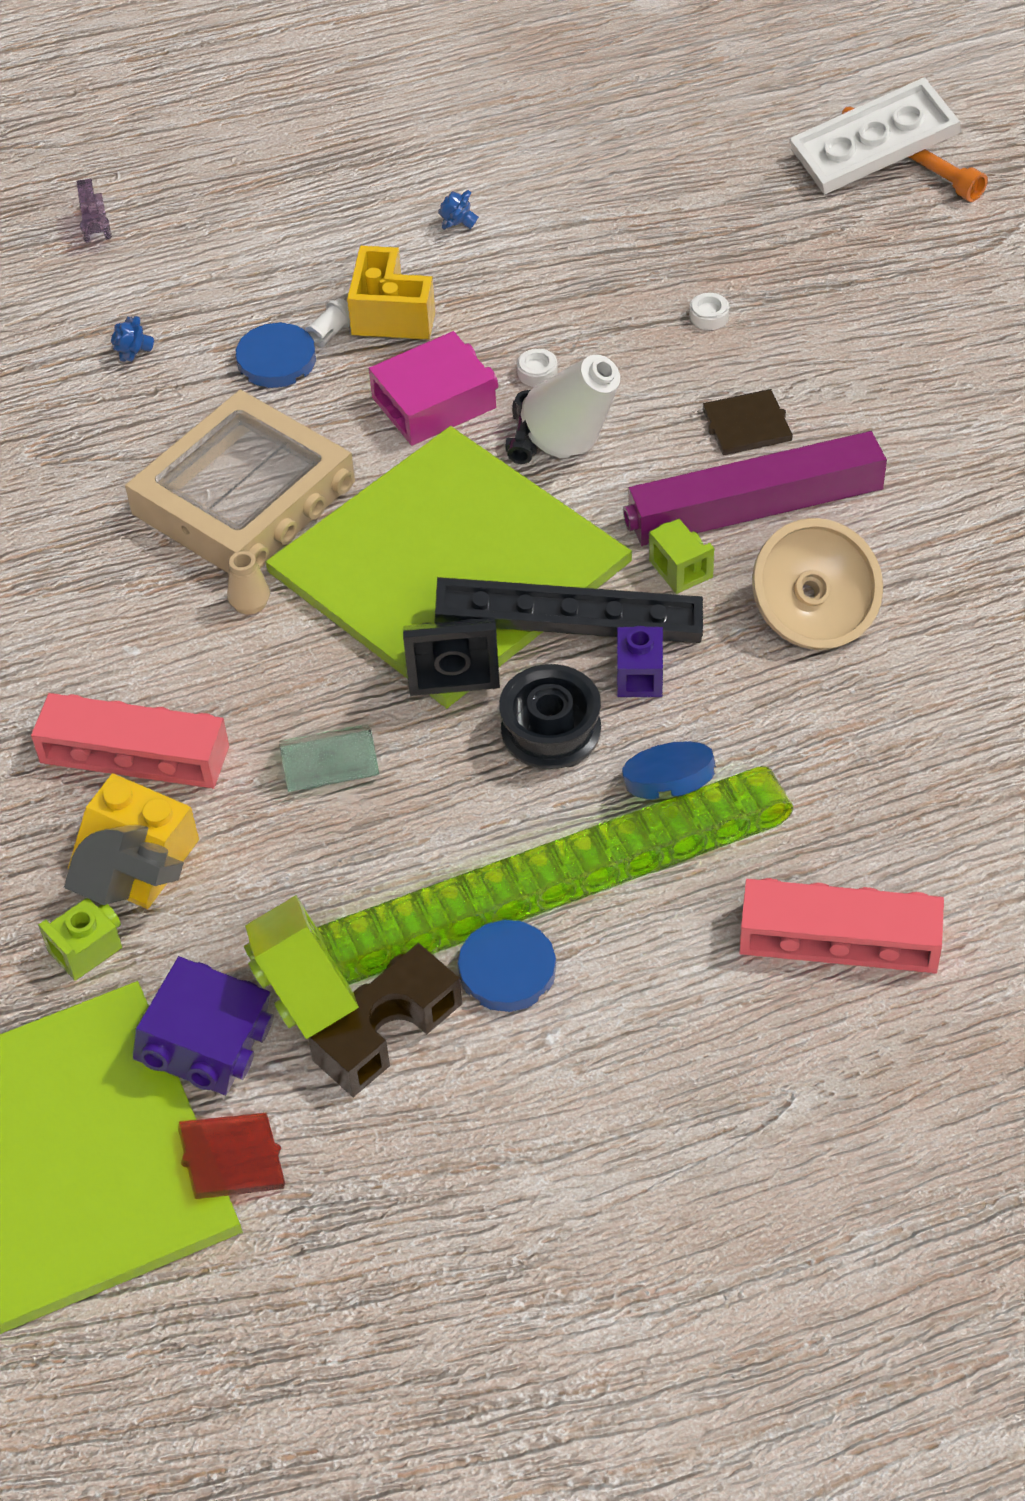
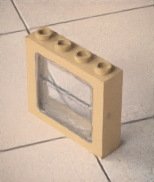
M239 389L126 483L125 488L132 515L229 574V559L234 553L239 551L251 552L261 569L266 564L265 561L281 547L289 544L307 524L320 517L325 508L340 495L347 493L355 483L352 453Z

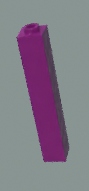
M867 431L628 487V505L623 506V517L628 531L634 530L640 545L646 546L649 545L650 531L664 523H670L677 519H680L690 532L701 533L883 490L887 459L873 432Z

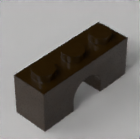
M417 943L407 953L395 956L389 962L385 971L371 983L363 984L353 992L359 1006L358 1009L308 1038L312 1060L354 1098L390 1067L387 1042L377 1033L378 1029L390 1021L406 1020L415 1024L427 1035L462 1005L460 977L420 943Z

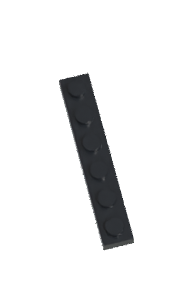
M437 577L434 623L494 618L497 629L617 637V627H663V641L701 643L703 636V596Z

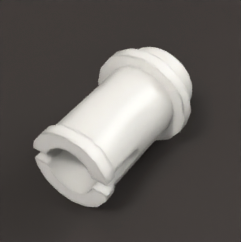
M341 298L329 301L326 304V310L312 324L305 328L313 338L314 345L324 347L342 327L348 328L350 326L347 301Z

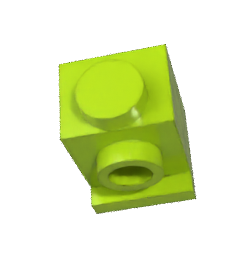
M680 519L664 523L649 532V562L676 594L713 578L715 548L711 543L703 545L699 535L694 531L690 532Z
M85 898L51 923L45 919L38 924L47 951L74 981L122 949L117 928L121 926L118 916L108 904H101L97 907L88 898Z

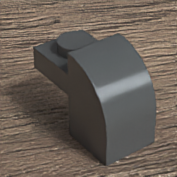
M126 825L92 833L78 845L71 859L64 888L102 905L129 899L134 878L153 886L178 881L184 862L168 856V849L145 842L148 827Z

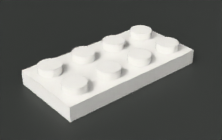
M923 77L791 137L790 145L791 150L825 195L961 133L960 120L927 79Z

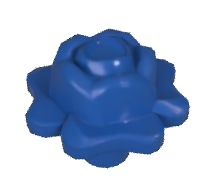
M467 190L463 194L452 191L449 196L445 197L438 210V214L444 218L442 229L445 230L460 223L469 229L474 226L479 216L470 211L469 197L472 193L471 191Z
M128 316L125 322L114 325L111 343L113 349L119 352L120 361L125 362L127 360L132 362L140 350L147 352L152 350L154 338L143 333V328L140 326V317L134 316L132 318Z

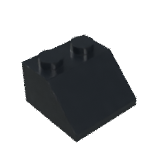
M494 618L403 626L410 696L500 688L497 633Z

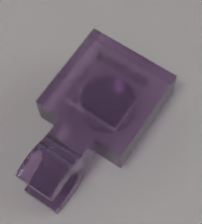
M92 178L76 181L82 213L80 228L84 242L90 243V235L100 232L104 233L106 240L111 239L112 232L109 220L105 217L106 210L102 193L95 194Z

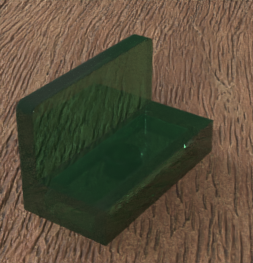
M368 724L279 741L288 792L380 775L372 730Z

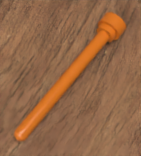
M851 106L845 107L842 110V114L855 108ZM926 149L909 156L910 159L952 182L956 194L969 202H974L980 198L988 183L987 175L973 167L959 169Z

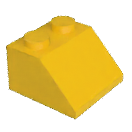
M112 773L85 808L72 856L78 845L92 833L126 825H142L148 827L145 842L168 849V856L184 862L199 841L192 808ZM134 878L129 899L126 900L149 909L167 883L153 886Z

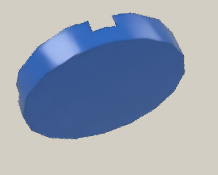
M282 322L264 324L250 330L240 339L236 347L238 370L242 376L243 374L246 375L249 382L256 386L268 388L287 387L296 383L297 377H300L302 374L306 377L312 371L316 363L314 340L306 330L297 325Z
M684 741L657 745L641 751L625 763L622 772L626 790L639 798L655 800L659 798L658 792L670 790L671 796L678 797L700 789L713 778L716 765L712 748L703 743Z
M501 920L485 924L470 934L460 949L458 972L463 989L469 996L471 994L475 999L479 1000L480 1005L490 1010L512 1012L529 1008L539 1001V996L544 994L546 990L548 993L554 984L556 956L551 941L540 929L522 921Z

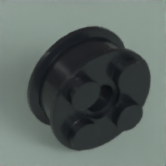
M538 665L516 674L503 688L499 699V711L502 719L501 737L507 750L519 761L542 769L573 767L595 749L601 735V719L599 716L601 699L596 685L584 673L564 665Z

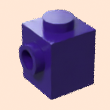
M617 627V697H663V627Z

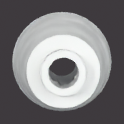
M590 355L535 386L524 399L521 410L522 423L526 420L527 426L531 431L528 434L531 441L545 453L558 458H569L571 455L587 453L598 439L620 383V373L616 365L605 356Z

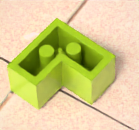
M297 895L245 925L249 943L244 945V949L251 960L248 962L249 967L263 989L270 984L280 998L274 1002V1005L289 1029L297 1025L304 1037L308 1039L359 1008L351 987L327 951L320 931Z

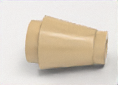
M239 551L234 553L229 559L227 599L230 605L239 613L246 615L258 613L267 604L270 597V588L258 566L255 556L248 551Z

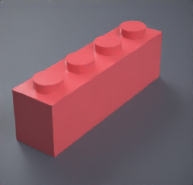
M48 693L31 734L39 762L42 764L114 773L123 776L215 789L229 749L225 722L222 717H215L207 713L194 714L173 711L164 707L152 708L131 705L121 701L89 699L74 694Z
M746 878L739 954L937 973L942 950L944 897L929 896L922 892H886L870 887L854 889L833 887L824 883L800 884L781 882L773 878L761 880Z

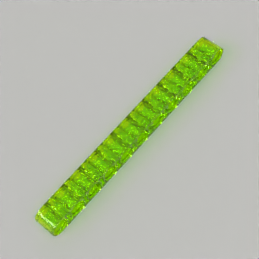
M765 766L756 767L703 786L688 794L667 799L326 923L317 928L322 935L327 951L350 985L384 972L389 962L395 956L407 953L417 943H420L431 954L465 942L471 933L485 924L501 920L523 921L774 828L789 818L794 807L772 769Z

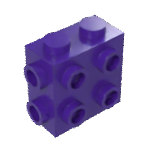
M178 956L136 1028L133 1059L154 1071L167 1072L190 1081L200 1089L212 1090L226 1096L235 1078L244 1080L254 1057V1051L251 1048L255 1040L263 1043L268 1035L274 1018L273 1014L267 1012L271 992L258 987L250 981L239 980L216 971L204 963L193 962Z

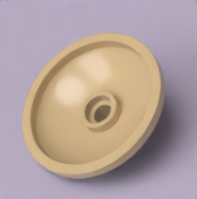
M807 518L783 526L764 543L754 563L752 588L756 605L762 617L779 636L802 648L829 650L852 642L870 627L882 603L883 578L875 554L856 532L832 520ZM803 585H808L814 590V598H809L804 594Z

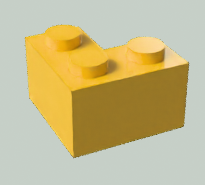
M360 245L347 297L351 335L430 339L436 313L433 276L402 275L399 247Z

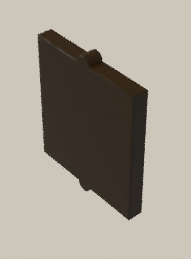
M772 389L703 403L702 409L709 423L708 433L714 435L722 455L792 441L793 434L785 419L786 410L780 409Z

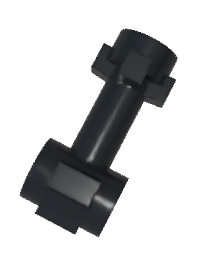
M531 390L519 392L515 400H513L512 413L513 419L517 420L515 438H506L505 449L508 452V458L516 464H527L532 460L533 454H537L538 446L529 438L528 434L531 431L527 426L526 420L522 423L521 418L523 401Z

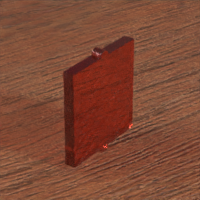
M267 1113L179 1121L178 1131L184 1152L181 1165L188 1169L195 1199L284 1189L285 1179L278 1157L281 1146L274 1142Z

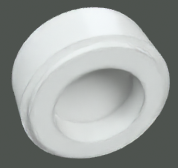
M703 293L694 297L690 302L689 318L691 323L702 330H716L723 327L729 320V302L725 297L716 293Z
M531 349L522 353L517 360L519 380L525 385L535 387L558 374L556 356L545 349Z

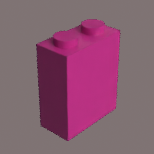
M454 331L368 368L373 400L411 446L440 434L449 426L455 427L497 408L495 390L498 389L499 385L494 371L490 367H485L477 358L473 347L469 343L465 344Z

